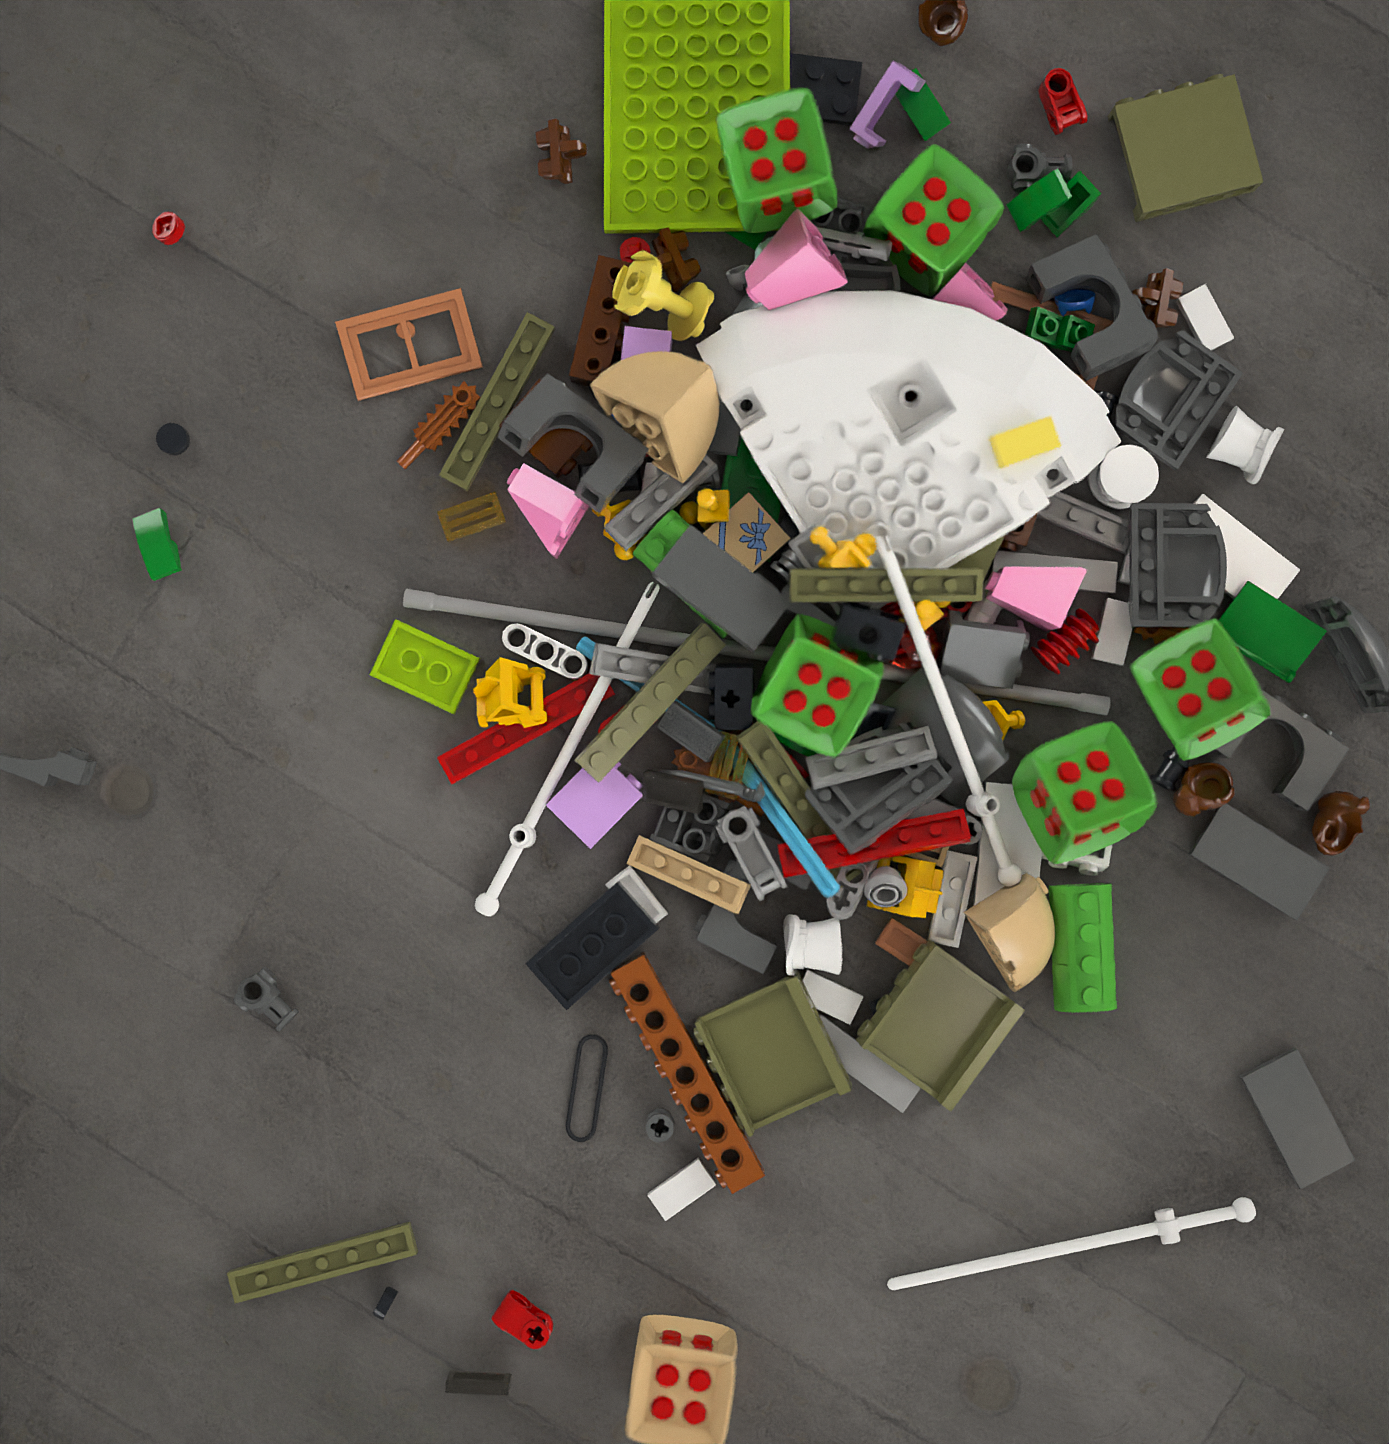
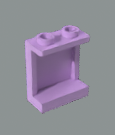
M892 61L850 127V130L856 133L853 139L868 149L883 147L886 140L877 135L873 128L898 89L903 84L911 91L919 92L926 81L901 63Z
M620 762L599 783L582 768L546 804L590 849L644 795L640 791L643 785L631 773L625 777L617 769L621 765Z

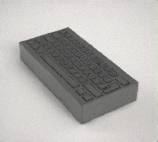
M674 701L669 706L657 726L658 729L705 762L711 761L726 736L677 701Z

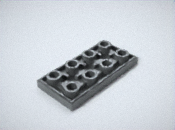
M691 525L688 526L651 574L653 578L752 653L791 603L781 593Z
M1228 804L1216 808L1188 853L1296 921L1330 868Z
M1292 1048L1239 1076L1295 1185L1299 1189L1356 1161L1298 1049Z

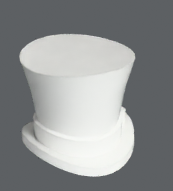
M1235 406L1222 425L1206 458L1240 467L1244 471L1245 480L1251 484H1256L1284 429L1278 427L1274 431L1265 430L1249 418L1238 406Z
M1122 445L1110 451L1088 474L1089 488L1095 498L1102 504L1114 509L1130 508L1131 503L1140 502L1154 491L1159 477L1158 466L1155 459L1145 449L1134 445Z
M787 915L783 923L788 976H794L797 973V969H804V967L839 975L842 966L839 919L831 918L806 923V920H800L797 915Z

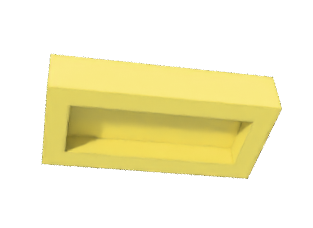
M1051 416L989 438L999 469L1061 447Z

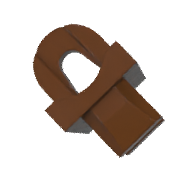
M558 119L548 120L547 128L536 131L538 148L542 151L550 150V158L539 160L538 174L545 180L557 179L563 184L573 183L571 159L585 156L587 154V145L580 140H570L569 128L560 125Z
M669 227L659 231L660 235L652 241V245L656 251V257L662 264V272H665L673 292L682 290L689 281L696 278L701 272V268L697 259L691 258L684 261L680 252L686 251L689 247V241L685 232L671 233Z
M1167 268L1163 269V272L1148 274L1146 288L1140 287V289L1132 290V294H1136L1139 297L1145 316L1155 324L1156 328L1175 326L1178 318L1177 310L1168 308L1169 299L1174 300L1180 297L1183 282L1173 278L1174 270Z

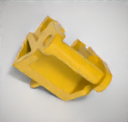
M499 657L485 672L486 677L477 679V685L473 692L477 697V718L481 727H488V722L498 721L500 725L519 723L526 728L543 724L547 721V713L543 710V680L546 678V672L543 668H529L526 664ZM529 684L531 710L529 707L518 704V693L523 691V686Z
M901 855L878 861L877 868L883 866L890 867L891 861L898 862V871L901 872V876L907 885V895L901 902L891 907H880L867 900V907L909 917L926 918L927 912L936 914L939 895H942L940 888L944 871L935 868V862Z

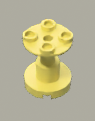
M639 251L630 258L635 261L629 267L623 265L613 286L612 298L617 300L618 305H614L615 308L629 316L639 314L646 307L653 311H659L663 308L670 312L667 323L668 331H672V339L684 341L690 336L698 337L703 332L704 319L709 306L714 300V292L709 290L702 282H693L677 295L671 291V284L661 278L662 264L657 257L646 251Z

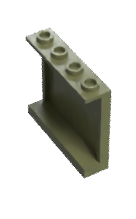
M1216 74L1207 78L1203 83L1195 85L1193 82H1186L1175 87V90L1164 92L1162 89L1155 90L1146 94L1145 98L1134 100L1133 97L1124 98L1115 103L1107 116L1108 121L1115 120L1137 206L1133 209L1135 222L1251 193L1264 182L1235 74L1223 77V74Z
M928 940L926 944L923 943L916 949L913 955L914 961L907 970L903 969L897 975L894 981L896 986L890 994H885L876 1005L877 1012L871 1020L867 1019L862 1023L857 1032L858 1038L856 1041L862 1048L872 1052L937 1099L942 1106L952 1111L1025 1010L931 940Z
M798 971L794 976H786L701 1015L694 1023L696 1026L693 1028L694 1035L700 1045L705 1044L709 1056H707L708 1064L714 1074L718 1072L723 1084H720L723 1096L727 1102L732 1101L737 1111L734 1112L736 1123L740 1130H746L749 1137L760 1127L833 1094L839 1093L841 1096L852 1089V1082Z

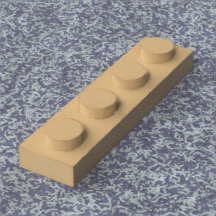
M640 835L626 863L736 914H739L751 886Z

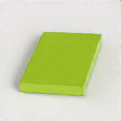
M395 619L369 675L455 714L481 658Z

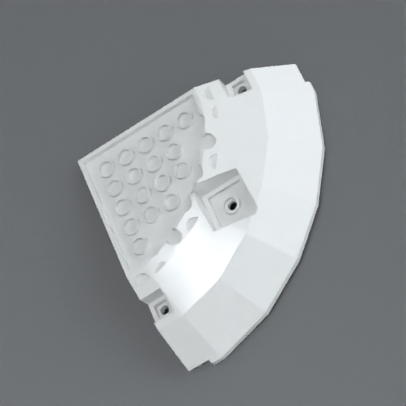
M893 290L827 291L768 310L763 305L735 313L720 323L722 327L720 330L696 345L703 362L711 366L717 392L740 426V434L752 456L800 532L803 533L814 524L817 527L824 526L829 531L827 535L834 543L842 540L854 541L862 533L871 534L875 539L878 536L885 535L890 541L899 568H948L1026 522L1050 504L1049 497L1086 477L1110 451L1122 442L1106 416L1110 411L1103 399L1041 342L969 307ZM909 390L917 393V398L913 402H908L904 398L905 393ZM743 400H750L753 407L750 410H744L741 407ZM1051 416L1061 447L999 469L989 438ZM1050 469H1057L1058 476L1054 479L1047 478V472ZM877 546L874 554L867 557L871 562L868 568H886ZM870 602L872 607L877 609L889 603Z

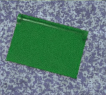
M1250 581L1245 583L1218 620L1235 646L1239 648L1240 653L1287 683L1294 679L1298 668L1327 632L1318 624Z

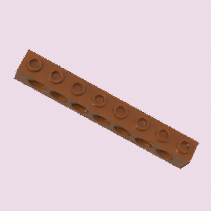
M645 952L614 968L611 971L613 978L609 980L615 994L617 996L622 994L628 1005L624 1007V1010L631 1023L638 1022L643 1032L639 1034V1037L646 1050L652 1049L658 1060L654 1064L662 1078L668 1077L673 1087L669 1089L670 1094L676 1105L683 1104L688 1115L684 1116V1119L691 1132L699 1133L703 1141L699 1146L707 1161L713 1159L718 1170L714 1171L721 1187L725 1188L728 1186L730 1192L734 1194L764 1177L765 1172L743 1130H740L730 1106ZM641 983L648 988L649 994L647 997L638 999L632 995L631 988L635 984ZM652 1011H658L663 1015L664 1021L658 1026H652L646 1020L647 1014ZM666 1039H674L679 1044V1048L674 1053H666L661 1047L662 1042ZM682 1066H688L693 1070L694 1075L689 1080H681L676 1075V1071ZM704 1094L708 1097L709 1102L705 1107L698 1108L691 1102L693 1096ZM713 1121L720 1122L724 1126V1130L718 1135H712L706 1129L709 1123ZM727 1149H734L739 1153V1157L734 1162H727L722 1158V1153Z

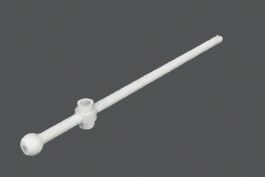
M885 535L878 536L876 544L972 792V795L966 800V807L975 816H980L1000 866L997 872L999 882L1007 887L1016 885L1021 880L1022 872L1018 865L1011 862L993 815L999 810L1000 802L996 796L990 792H985L890 541Z
M654 582L649 583L616 645L617 647L629 649L659 592V584L654 588L650 598H647L654 585ZM599 677L523 824H517L511 829L509 837L512 845L487 892L480 894L476 898L475 909L479 913L491 917L498 911L499 901L497 898L523 848H529L535 843L536 831L534 827L613 678ZM522 832L525 833L524 841L521 839Z
M1246 1197L1236 1199L1232 1206L1181 1217L1174 1216L1173 1208L1160 1209L1154 1212L1156 1220L1153 1223L893 1277L888 1280L887 1285L891 1290H898L1154 1235H1160L1162 1244H1172L1180 1241L1179 1232L1182 1229L1234 1218L1240 1222H1249L1256 1216V1211L1251 1199Z

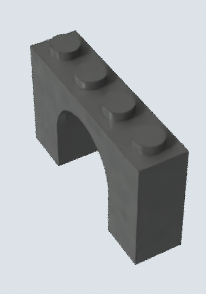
M1097 234L1031 264L1026 280L1040 304L1067 291L1083 288L1093 290L1102 295L1112 308L1113 323L1106 329L1076 342L1070 355L1085 381L1151 351L1158 339L1156 326L1145 316L1139 297L1136 294H1132L1126 284L1127 280L1124 272L1116 267L1111 258V251L1108 245L1104 242L1102 243Z
M547 374L506 417L502 423L498 438L521 456H524L546 432L553 429H572L586 436L595 447L597 461L580 479L574 495L600 514L642 465L649 448L643 445L638 438L631 436L620 428L613 419L604 416L596 410L589 401L580 398L568 389L562 381L556 380Z
M1256 680L1261 695L1268 702L1271 712L1270 716L1265 720H1271L1282 725L1290 734L1294 744V756L1291 765L1272 793L1295 809L1308 811L1349 748L1341 743L1343 739L1330 730L1324 732L1315 726L1317 721L1311 716L1302 712L1297 714L1291 710V704L1278 695L1272 697L1263 691L1265 686ZM1246 733L1210 752L1219 758H1230Z
M759 831L783 877L777 847L778 844H783V842ZM730 858L723 873L743 881L747 877L737 858L735 860ZM808 873L787 878L783 877V879L804 890L807 889L812 879ZM708 901L712 906L707 916L701 914L693 929L698 932L696 940L764 974L777 948V944L743 926L733 912Z

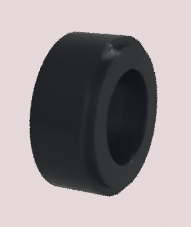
M167 423L158 430L156 442L158 447L165 453L180 455L187 450L190 444V436L187 430L179 424Z
M386 1287L373 1311V1316L383 1321L398 1293L397 1290Z

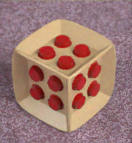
M669 1315L643 1316L640 1321L630 1401L626 1416L625 1432L627 1437L643 1444H724L735 1380L734 1359L737 1354L735 1331L722 1324Z

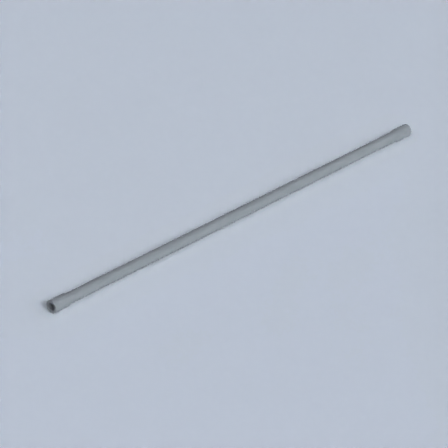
M405 589L403 597V607L444 611L619 639L627 624L441 596L432 592ZM640 626L633 641L678 648L690 634ZM721 639L726 646L718 654L769 661L776 647L758 645L752 653L737 641ZM883 664L884 674L882 679L905 683L920 669ZM960 682L975 694L1066 707L1101 715H1107L1110 708V697L1087 693L1076 694L1014 684L1013 689Z

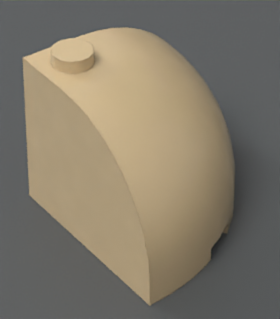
M666 351L647 352L617 362L590 384L607 416L613 414L624 431L638 438L643 445L649 448L647 453L654 458L652 461L653 465L682 483L692 475L711 445L718 422L719 396L711 366L703 361H697L679 353Z
M1028 873L1022 875L1018 884L1009 887L1004 886L963 912L1008 987L1013 992L1029 984L1041 973L1049 961L1055 940L1054 918L1045 896L1049 891L1040 877L1035 878Z

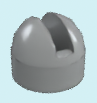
M749 265L737 266L726 272L728 282L733 289L742 291L743 284L746 288L748 287L744 273L750 267Z

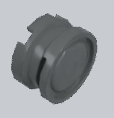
M785 548L780 554L782 558L779 561H774L769 568L787 585L790 583V568L805 567L793 551Z

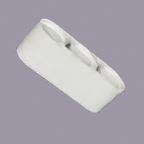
M511 624L503 631V643L512 652L569 679H579L587 673L588 661L579 651L522 624ZM516 630L523 631L526 636L525 642L519 647H514L510 643V635ZM545 643L551 644L554 649L553 656L548 660H541L538 657V648ZM570 657H579L582 661L580 671L574 674L568 673L565 667L566 661Z

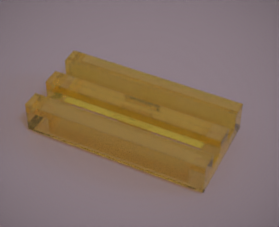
M496 492L437 512L448 542L506 522ZM491 501L494 505L449 522L446 519L448 516ZM494 513L497 514V517L457 530L452 533L450 531V529L453 527L477 520L479 518Z
M722 732L726 736L714 754L709 776L719 778L728 740H730L720 779L728 780L739 741L736 739L738 735ZM742 746L740 747L732 778L733 782L740 784L748 758ZM705 788V792L735 800L738 795Z

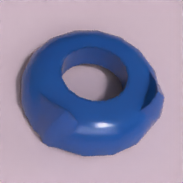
M1070 290L1056 296L1054 299L1063 317L1067 311L1084 309L1090 314L1096 294L1090 290Z

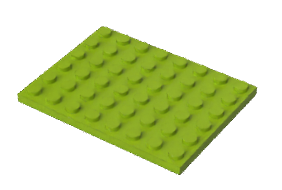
M604 0L605 234L659 233L661 229L669 227L671 232L745 231L741 224L736 196L728 175L716 118L721 112L738 104L790 90V0Z

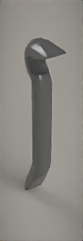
M654 770L651 777L652 781L680 782L738 795L742 799L751 802L761 801L765 796L762 782L758 784L756 789H750L738 782L682 770Z

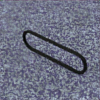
M598 1035L583 1037L577 1047L566 1119V1132L572 1140L577 1142H585L591 1139L597 1128L608 1055V1046L605 1040ZM595 1039L603 1046V1057L592 1129L587 1136L577 1137L571 1132L570 1123L583 1044L587 1040Z

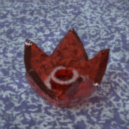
M930 626L924 633L936 662L941 652L942 644L938 642V635L934 628ZM910 632L903 633L900 643L906 653L901 654L900 658L890 660L889 663L904 669H921L923 664Z

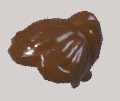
M925 0L919 5V28L936 45L945 46L952 44L962 35L968 19V8L965 0Z
M1202 762L1188 766L1182 778V786L1173 794V803L1179 813L1192 817L1201 814V810L1215 809L1229 803L1235 795L1231 773L1225 766L1215 762Z
M1335 791L1325 794L1320 798L1318 802L1320 812L1316 815L1312 826V834L1318 851L1323 855L1329 856L1340 854L1353 843L1358 834L1363 833L1361 815L1369 810V799L1367 797L1358 798L1350 792Z

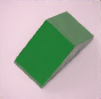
M1081 171L1077 172L1067 183L1072 197L1056 211L1046 214L1041 218L1042 222L1057 238L1085 214L1101 195L1098 189Z

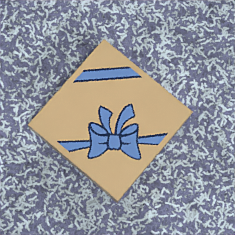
M749 492L729 509V522H715L703 533L704 536L753 573L791 539Z

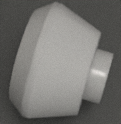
M883 866L872 871L865 883L864 894L870 902L877 906L891 907L906 897L907 885L896 869Z

